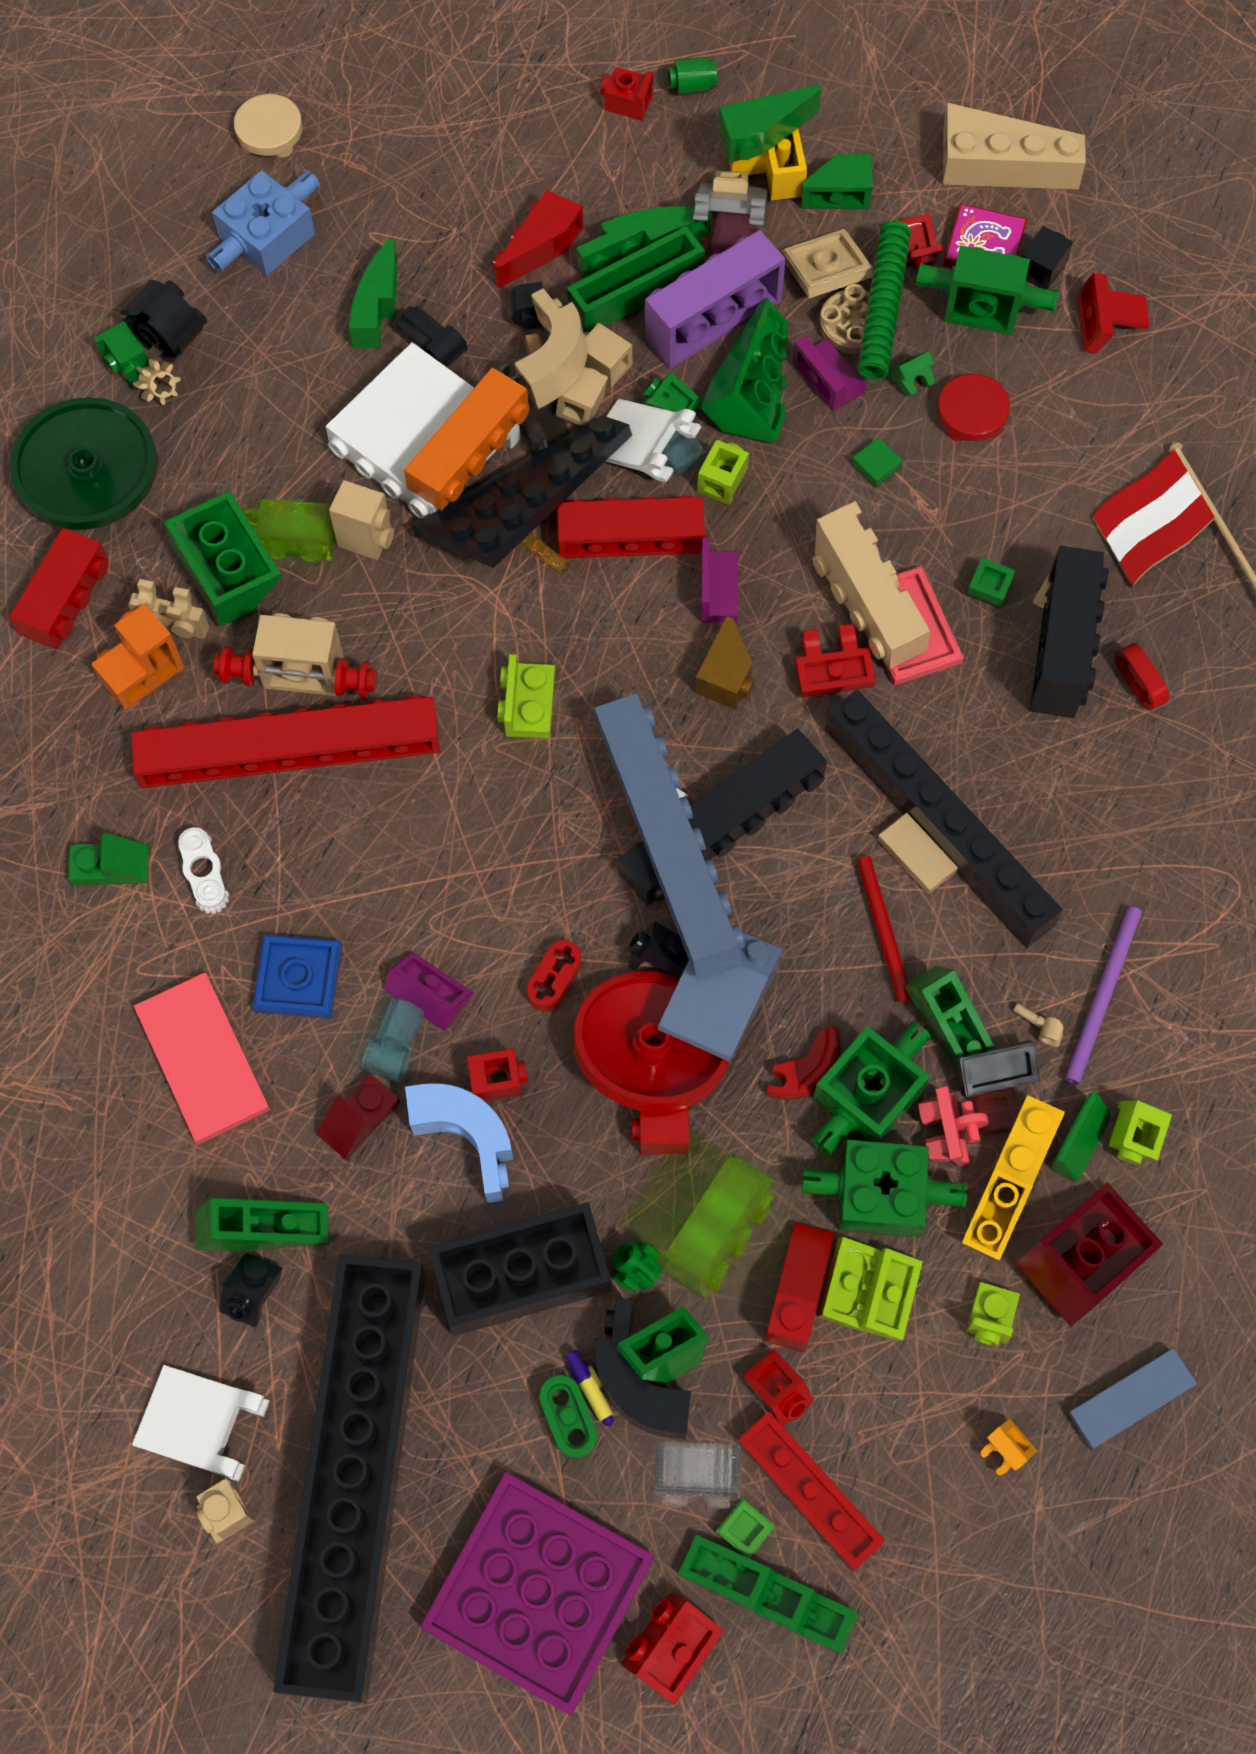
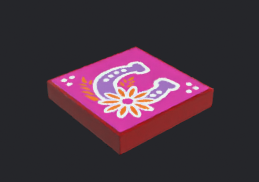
M960 203L943 266L951 268L956 266L960 245L979 247L986 251L1018 256L1027 218Z

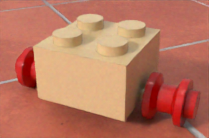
M276 613L272 616L260 615L254 649H248L245 656L235 655L232 647L225 646L222 653H216L214 659V675L219 676L222 684H229L232 677L243 678L245 686L252 687L256 676H260L264 689L330 696H343L346 690L349 689L357 690L360 698L367 699L369 692H375L377 687L378 672L372 669L371 662L363 661L360 668L349 667L347 660L344 659L335 622H330L320 617H313L308 620L292 618L282 613Z

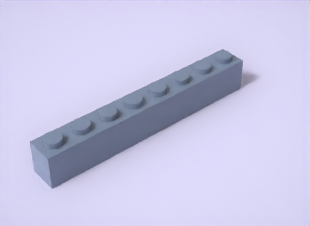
M636 693L594 707L598 728L696 979L742 964L740 949L746 947L742 932L738 924L731 926L727 916L732 914L729 900L725 892H717L714 884L719 882L716 868L712 859L704 860L701 852L706 850L703 836L699 827L692 829L689 819L693 818L690 804L686 796L679 798L676 788L681 787L674 765L667 767L664 758L668 757V752L662 736H654L652 728L656 727V723L650 706L643 707Z

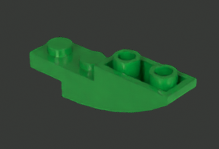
M671 206L637 211L601 223V237L576 247L577 269L584 279L684 226H687L698 242H701L711 235L712 213L709 211L708 221L693 220L695 207Z

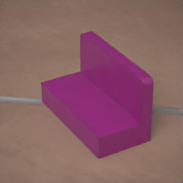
M805 335L794 342L793 363L833 412L866 393L867 386L828 339L814 345Z
M702 538L701 623H723L726 616L733 618L735 623H738V551H710V538Z

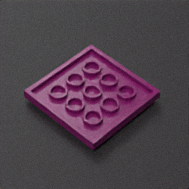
M505 1472L420 1628L572 1716L655 1556Z

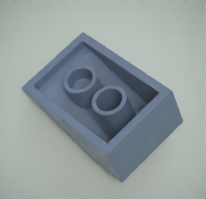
M742 932L746 947L740 949L742 964L696 979L690 961H688L657 1030L726 1061H731L775 977L783 951L781 948Z

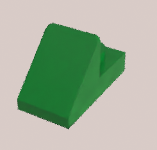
M102 833L101 844L70 845L68 881L72 886L148 883L150 847L147 844L109 833Z

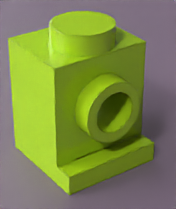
M716 439L698 472L697 492L730 505L733 495L748 469L749 452L744 451L734 443H724Z
M1138 1100L1119 1101L1117 1109H1120L1108 1146L1119 1150L1117 1158L1131 1164L1141 1165L1142 1160H1158L1172 1114Z

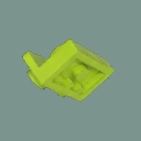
M509 654L508 667L502 666L501 689H506V700H499L498 723H504L506 737L551 739L555 665L518 663L517 654Z

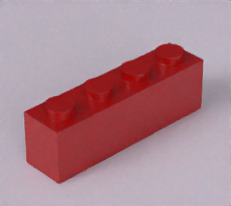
M682 495L676 498L657 499L648 496L637 500L607 498L603 501L572 499L562 502L557 507L560 559L702 554V538H705L703 497Z

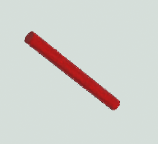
M864 856L856 860L897 1001L899 1004L907 1003L912 1000L904 986L908 983L906 972L871 856Z

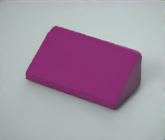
M412 951L389 970L384 985V990L442 1030H446L451 1026L474 994Z

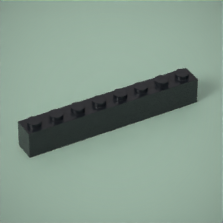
M858 689L828 710L825 730L903 815L908 813L958 866L957 874L1026 949L1056 926L1063 909Z

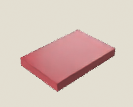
M922 566L896 575L899 580V592L903 590L908 591L930 630L928 651L890 670L884 663L894 686L962 664L964 659Z

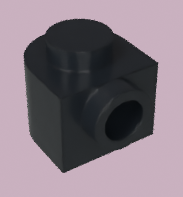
M542 281L518 285L510 292L512 321L523 329H534L538 326H543L537 318L531 294L543 288Z

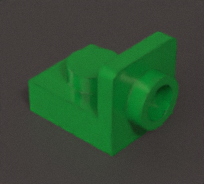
M670 372L661 380L655 377L642 392L646 398L641 404L672 412L682 409L695 411L702 399Z

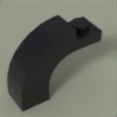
M616 1298L615 1310L607 1309L605 1335H612V1340L595 1338L596 1369L602 1389L612 1406L634 1426L657 1436L686 1440L691 1391L658 1387L640 1378L617 1349L619 1342L630 1337L633 1300Z

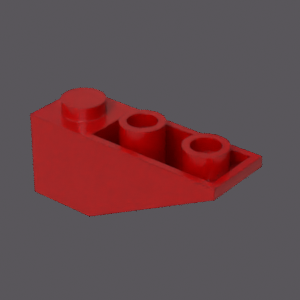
M549 190L545 191L539 201L535 200L522 226L518 225L514 229L510 243L504 251H499L494 259L493 270L495 271L496 286L502 288L565 254L583 229V206Z

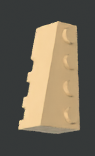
M947 103L943 125V185L1079 190L1086 164L1085 135Z
M856 501L817 519L815 556L812 560L817 573L821 577L826 576L830 582L832 593L839 604L844 603L850 611V618L854 627L859 632L863 630L869 639V646L873 655L877 659L882 658L890 670L928 651L930 630L908 591L903 590L899 592V580L896 570L890 560L883 563L880 559L879 550L876 546L878 539L871 528L864 531L858 520V516L861 515L862 511Z

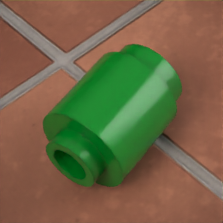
M707 57L678 59L673 61V67L668 68L669 88H675L677 95L709 92L710 88L717 87L718 74L715 59L707 60Z

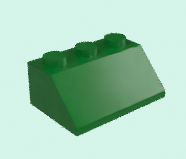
M231 491L164 521L172 549L219 627L253 612L282 578L279 569Z

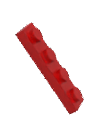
M769 1411L738 1439L737 1442L853 1572L885 1542L884 1538Z

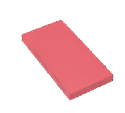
M206 972L134 1005L135 1011L197 1145L270 1111L268 1103Z

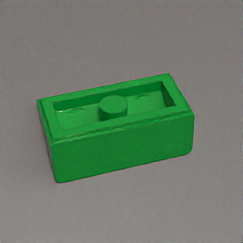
M1092 1091V1093L1089 1092L1051 1164V1170L1073 1182L1080 1180L1111 1119L1110 1111L1098 1093Z

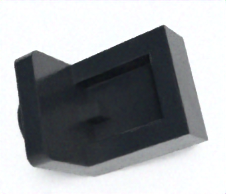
M656 921L644 932L638 931L628 946V951L631 952L628 967L634 971L647 960L679 979L689 961L680 936Z
M246 1252L223 1284L220 1312L235 1321L256 1327L260 1321L263 1304L281 1279L282 1268Z

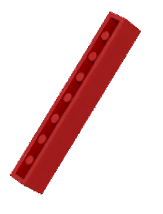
M412 695L405 700L390 702L378 699L370 701L365 705L356 706L337 704L330 709L323 710L302 708L295 710L293 713L281 715L262 713L255 718L247 719L226 717L214 723L186 722L181 724L180 727L172 728L151 726L142 731L131 732L134 775L141 789L441 753L433 696L425 697L422 695Z

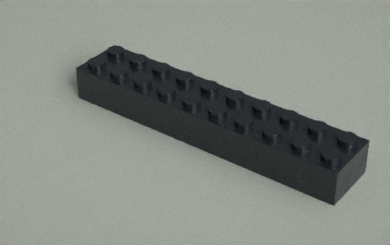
M339 1255L273 1689L274 1693L367 1704L426 1272L422 1263Z

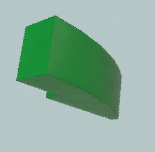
M387 240L375 254L356 290L349 323L353 348H381L382 319H396L398 258L395 240Z

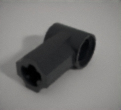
M419 306L408 307L397 322V329L403 336L445 367L451 365L468 350L466 341L455 328L449 325L444 328Z

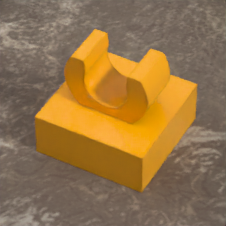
M1008 1419L987 1437L990 1443L982 1449L981 1455L985 1458L993 1451L1000 1452L1004 1462L995 1472L998 1475H1003L1011 1468L1015 1471L1018 1470L1038 1451L1013 1421Z

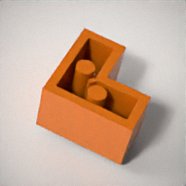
M145 603L137 609L126 612L114 624L121 643L114 648L103 651L97 660L91 663L99 681L124 711L185 668L171 633Z

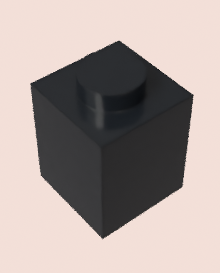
M1042 226L1022 254V258L1030 259L1026 281L1037 287L1049 289L1068 263L1073 241L1067 239L1059 232H1054Z

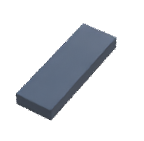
M1173 1348L1068 1413V1416L1090 1450H1093L1195 1387L1197 1382Z

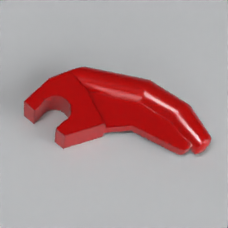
M828 1026L826 1030H821L808 1055L796 1061L793 1060L774 1065L772 1076L783 1078L785 1085L782 1087L769 1085L767 1096L781 1100H792L811 1095L816 1089V1084L838 1059L841 1051L838 1028Z

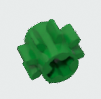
M636 1239L634 1243L627 1241L621 1244L611 1259L612 1266L618 1270L612 1279L625 1290L629 1288L634 1293L639 1288L641 1290L649 1289L657 1282L661 1275V1265L655 1261L661 1253L649 1242L643 1243L639 1239Z

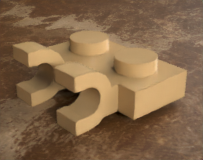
M139 579L137 584L139 594L132 593L128 604L130 610L137 609L145 603L168 631L182 638L197 637L205 639L209 625L204 610L192 606L189 590L175 587L173 591L174 602L157 598L154 582Z

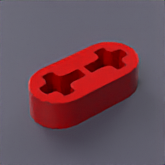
M1131 643L1115 652V661L1118 669L1147 710L1151 711L1169 701V691L1164 680L1137 643Z
M562 940L553 943L530 978L527 985V996L531 1006L536 1010L547 1012L557 1008L578 975L582 966L581 952L573 942ZM566 952L570 953L573 964L565 963L559 973L556 972L558 967L556 955L563 957ZM550 979H552L551 992L554 996L546 995L542 1000L538 999L536 988L544 989Z

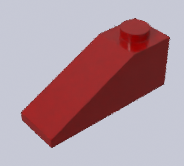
M799 1223L794 1224L765 1342L805 1353L834 1237L833 1232Z

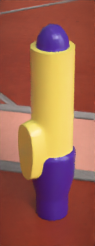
M577 1350L570 1352L565 1358L570 1366L574 1380L581 1388L598 1421L602 1422L605 1426H611L614 1422V1413L600 1390L602 1387L600 1379L592 1365L588 1366L582 1360Z

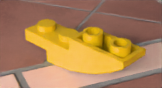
M1029 1095L1026 1096L962 1240L963 1244L1000 1261L1064 1116V1111Z

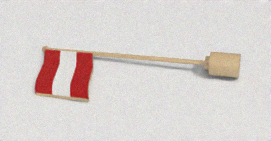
M1173 443L1169 448L1170 454L1152 471L1112 496L1093 516V521L1132 588L1149 569L1188 545L1214 520L1256 590V575L1182 453L1183 445L1181 443Z

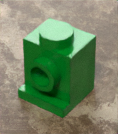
M125 321L94 337L101 359L104 363H107L114 375L120 373L127 384L138 381L140 373L136 368L149 366V361L145 350Z

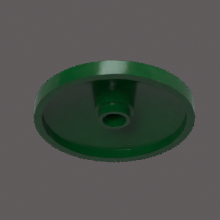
M91 397L63 401L36 415L19 434L10 459L13 484L28 510L48 524L70 530L100 528L127 516L142 503L150 492L158 467L156 447L150 431L142 419L124 405L107 399Z

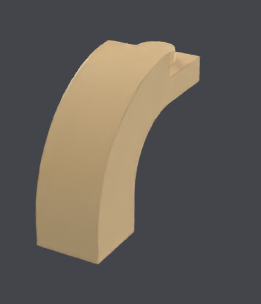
M544 288L531 294L537 318L550 336L540 349L514 363L520 384L527 388L528 397L538 409L553 402L567 392L581 375L587 360L586 339L575 305L571 302L563 307L559 299L555 298L552 300Z

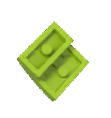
M846 1237L838 1238L817 1317L870 1334L902 1341L923 1261L888 1248L879 1250Z

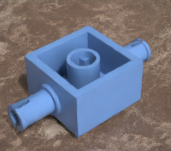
M261 170L212 212L218 237L223 242L206 255V259L212 268H216L217 272L221 273L241 255L265 276H268L313 237L315 230L311 211L303 201L320 188V183L313 173L310 175V171L305 170L288 187H283Z

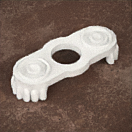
M194 827L185 830L178 840V849L184 861L182 865L183 874L191 884L196 899V906L207 914L210 912L215 914L216 911L221 912L222 908H226V903L229 902V892L226 891L220 874L221 862L213 852L210 843L212 841L211 837L204 830ZM200 858L209 859L213 863L212 871L205 877H197L191 872L192 864Z

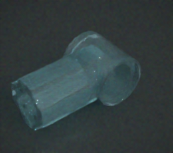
M391 999L376 1038L372 1037L365 1048L361 1060V1070L400 1083L409 1064L411 1056L410 1047L424 1015L423 1010L416 1007L413 1003L401 999Z

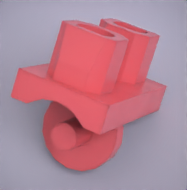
M947 1086L936 1089V1097L918 1103L922 1123L925 1126L943 1123L945 1135L926 1139V1146L929 1147V1159L933 1162L953 1161L958 1166L971 1164L964 1131L967 1132L969 1143L981 1141L978 1129L989 1124L987 1114L975 1113L972 1101L961 1103L963 1116H960L956 1094L950 1093Z

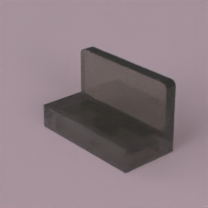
M528 397L530 410L526 419L519 426L532 455L570 434L564 419L555 416L556 400L538 409Z

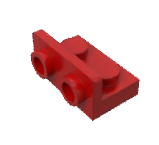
M670 1593L667 1598L659 1601L654 1607L651 1621L643 1633L635 1637L629 1644L622 1667L675 1705L724 1630L687 1600L674 1593Z

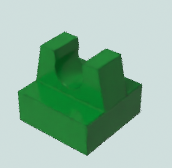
M926 351L914 355L890 368L888 376L892 383L896 382L906 397L917 393L914 385L916 377L921 380L923 387L935 383L931 368L935 363L930 352Z

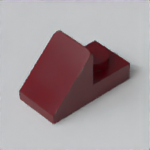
M370 1073L346 1099L340 1094L336 1097L316 1134L346 1161L401 1103L400 1099Z

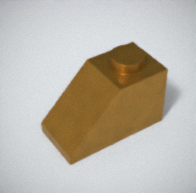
M726 616L696 676L695 693L736 710L741 699L747 700L751 695L756 679L751 678L752 661L733 618Z

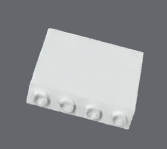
M412 342L325 426L329 440L328 446L337 457L341 459L346 457L355 465V468L362 476L367 479L371 477L375 479L393 499L400 498L408 505L415 516L423 519L437 511L438 508L407 489L404 469L470 394L474 387ZM518 424L510 430L504 443L510 449L521 440ZM494 449L493 452L487 457L486 461H487L497 450Z

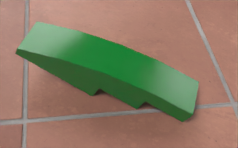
M697 1534L678 1573L679 1576L840 1655H843L859 1617L857 1611L816 1593L813 1589L782 1576L763 1564Z

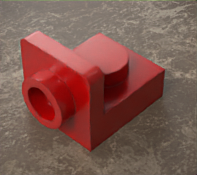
M775 1349L742 1375L746 1384L771 1410L773 1416L782 1426H785L791 1420L800 1418L806 1412L808 1406L813 1403V1398L805 1382Z

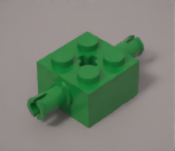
M961 245L955 267L952 266L950 270L920 263L916 286L947 291L946 295H949L944 322L1007 335H1013L1019 309L1025 306L1054 313L1059 295V290L1055 291L1028 285L1029 281H1026L1030 259L1014 254H1002L986 251L979 247Z
M914 1021L910 1022L907 1029L893 1045L867 1026L816 1084L813 1098L832 1113L827 1122L810 1139L817 1149L824 1143L821 1151L823 1154L831 1156L835 1148L850 1131L856 1132L866 1141L881 1142L925 1091L931 1076L911 1061L923 1045L931 1039L929 1032L925 1028L916 1036L918 1028L921 1026ZM873 1083L878 1086V1090L873 1089L872 1091L864 1088L865 1086H871Z
M847 1140L843 1152V1168H840V1172L803 1168L802 1194L838 1196V1200H841L839 1231L920 1238L925 1228L926 1208L929 1207V1204L966 1207L967 1194H965V1191H967V1182L931 1180L930 1175H928L929 1147ZM879 1183L887 1184V1188L890 1189L888 1195L881 1194V1187H878Z

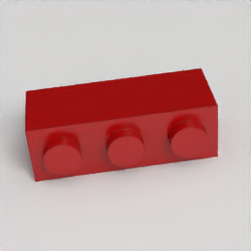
M65 528L61 529L9 616L18 635L57 650L62 640L69 637L73 629L74 619L80 609H84L88 605L93 587L97 580H101L105 576L108 569L109 560L100 542Z

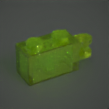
M261 499L259 510L242 509L250 524L257 526L253 529L272 559L293 557L302 558L309 562L332 560L336 538L329 513L332 504Z

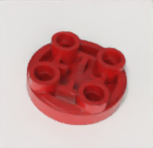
M964 374L955 377L944 386L939 396L937 412L939 420L947 430V435L950 439L954 441H980L994 438L1001 434L1008 419L1010 401L1007 392L996 380L981 374Z

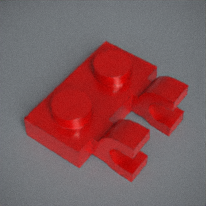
M854 624L839 626L837 642L840 652L821 654L817 629L802 631L803 639H801L800 643L804 657L795 659L801 698L875 687L876 680L869 647L858 649Z

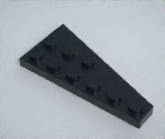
M603 415L461 496L456 501L449 503L442 511L439 509L411 525L415 537L494 568L632 436L629 424Z

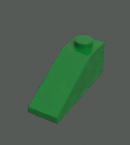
M820 85L719 107L718 131L729 162L749 160L765 154L817 115L820 106Z
M935 966L904 985L922 1020L956 1068L955 1056L995 1048L955 970Z
M210 1198L195 1209V1250L248 1251L317 1246L329 1243L327 1203Z

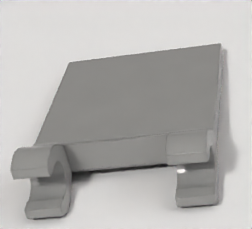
M700 182L698 193L695 194L693 220L708 221L709 211L750 214L749 225L763 226L768 188L748 186L747 194L713 191V183Z

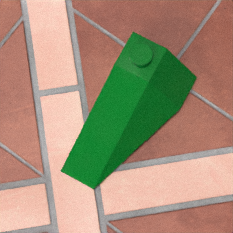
M768 298L761 300L710 382L701 409L723 432L774 443L778 440L786 415V406L781 403V390L786 388L787 378L781 375L782 360L787 358L788 321Z

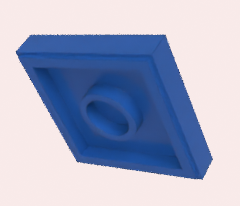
M264 935L252 1007L254 1012L332 1019L342 951L341 941Z

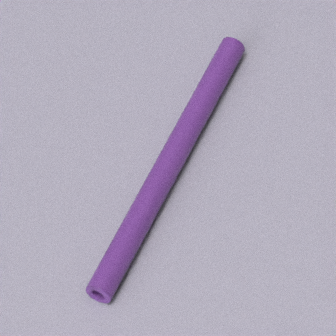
M1128 906L1064 1078L1069 1084L1079 1085L1142 915V911L1137 907Z

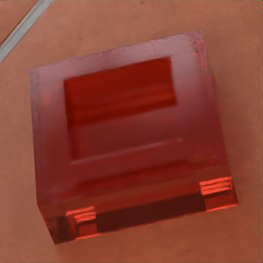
M1013 1088L996 1090L971 1097L974 1112L985 1113L988 1118L989 1124L978 1129L979 1135L1009 1132L1012 1130L1018 1116Z

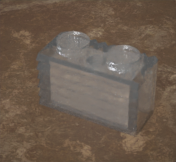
M657 1441L654 1498H662V1505L668 1507H687L688 1500H705V1508L730 1509L731 1501L739 1502L741 1445Z

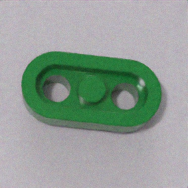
M565 1375L553 1376L545 1381L539 1394L544 1415L559 1451L570 1459L585 1458L596 1447V1427L576 1381ZM558 1392H565L569 1396L568 1402L563 1406H558L553 1402V1397ZM573 1431H580L584 1434L585 1438L582 1444L572 1445L568 1440L569 1435Z

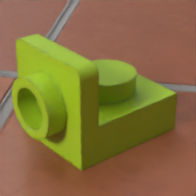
M980 1282L977 1287L966 1332L974 1334V1339L985 1345L997 1347L999 1343L1006 1344L1012 1337V1324L1020 1294Z

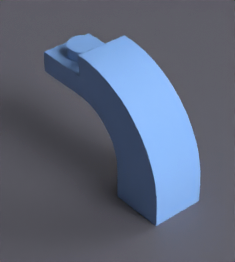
M430 1083L405 1087L409 1123L413 1136L436 1132H451L466 1138L474 1145L480 1155L487 1203L503 1201L502 1188H508L509 1181L506 1163L498 1164V1162L514 1160L507 1131L496 1112L478 1096L456 1086Z

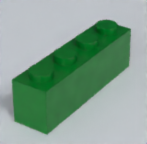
M684 226L568 286L567 304L573 302L584 333L591 332L598 323L607 327L645 307V299L654 290L668 286L676 281L684 272L693 271L705 263V250L689 228Z

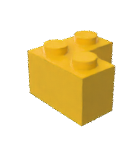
M799 129L795 130L763 155L749 160L729 162L731 172H743L748 175L765 173L771 201L802 197L803 181L807 177V167Z

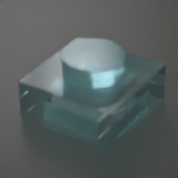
M677 431L662 451V454L668 457L666 464L668 467L673 468V473L676 476L681 475L706 459V450L696 438H687Z

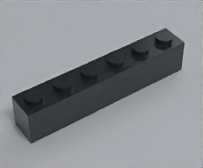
M799 728L690 806L693 818L689 819L692 829L699 827L706 846V850L701 851L705 861L712 859L716 855L720 858L729 853L736 845V840L746 833L748 836L755 834L763 827L766 818L775 812L778 814L785 812L795 802L796 796L805 790L807 792L815 790L824 781L827 760ZM641 841L618 858V873L644 904L648 906L654 900L658 902L663 901L665 897L644 843Z

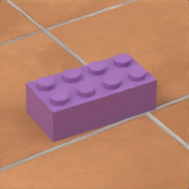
M761 230L749 237L744 236L740 238L731 248L721 254L712 255L703 265L693 271L684 272L676 281L664 288L654 290L645 299V341L670 370L748 322L761 300L768 298L773 305L782 301L786 258Z

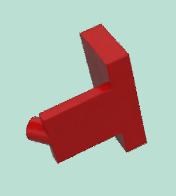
M1093 273L1077 292L1084 352L1097 354L1114 335L1113 324L1145 330L1150 326L1146 297L1108 290L1107 277L1104 274Z

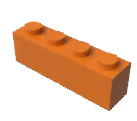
M492 367L404 469L407 489L441 511L450 501H456L472 475L476 476L481 472L487 457L494 449L499 450L504 445L510 430L516 424L519 425L526 419L530 410L527 388Z

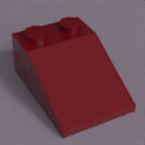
M1107 1182L1019 1258L1015 1264L1071 1327L1107 1297L1154 1254L1163 1243Z

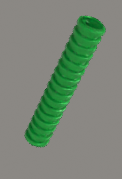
M888 221L880 229L863 331L864 335L862 336L860 348L861 353L859 354L857 366L858 373L870 380H881L889 373L893 338L895 336L899 301L901 299L902 283L911 237L910 227L900 221Z

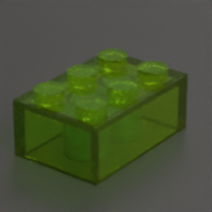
M732 1153L665 1253L663 1273L703 1300H705L710 1291L717 1294L729 1276V1272H727L731 1266L729 1261L732 1257L739 1260L752 1240L750 1238L753 1232L752 1226L754 1223L761 1226L773 1208L772 1202L775 1198V1195L771 1193L774 1180Z

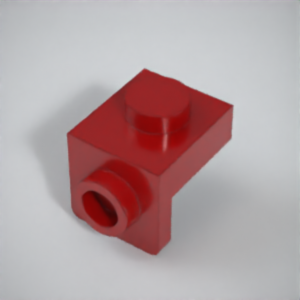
M930 213L898 220L907 224L911 229L906 264L914 262L915 267H919L920 263H924V265L934 263V257L944 250L942 244L937 245Z

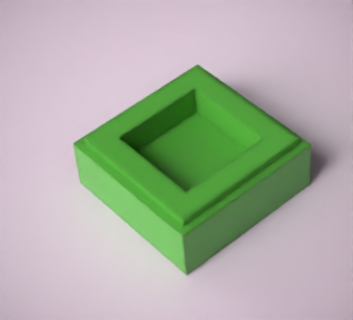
M742 1498L715 1533L739 1554L750 1559L776 1526Z

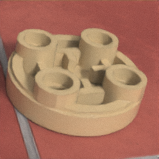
M262 94L252 97L239 107L234 117V129L241 149L248 154L287 157L293 152V146L298 142L302 134L303 124L298 107L290 99L281 95Z
M859 284L848 285L845 290L832 295L824 303L820 314L819 326L823 338L828 339L838 351L848 354L861 353L860 348L862 336L864 335L868 300L870 298V292L866 291Z

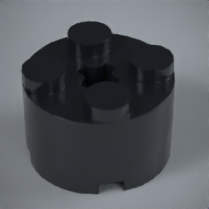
M149 280L120 311V315H127L123 321H125L136 339L145 348L150 350L154 345L162 351L158 357L168 362H175L202 332L207 319L198 309L191 307L182 298L184 292L177 284L170 280L165 284L156 280Z

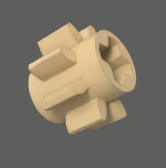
M151 358L149 359V366L136 368L140 373L139 381L134 382L133 385L145 390L141 396L143 400L150 402L155 397L157 403L165 405V398L171 395L177 397L178 394L175 391L176 383L181 381V378L170 374L173 368L172 364L165 361L160 367L158 361ZM156 377L161 381L158 387L153 382Z

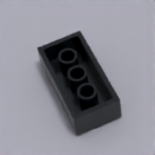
M1059 546L1048 576L1050 586L1045 595L1047 602H1045L1043 607L1029 708L1031 712L1074 719L1078 707L1086 705L1089 690L1092 691L1096 676V668H1092L1091 665L1093 656H1097L1100 644V634L1095 633L1097 623H1101L1105 601L1100 600L1101 591L1106 588L1109 568L1103 567L1105 552Z
M589 1202L429 1247L448 1325L453 1336L612 1291L610 1275Z

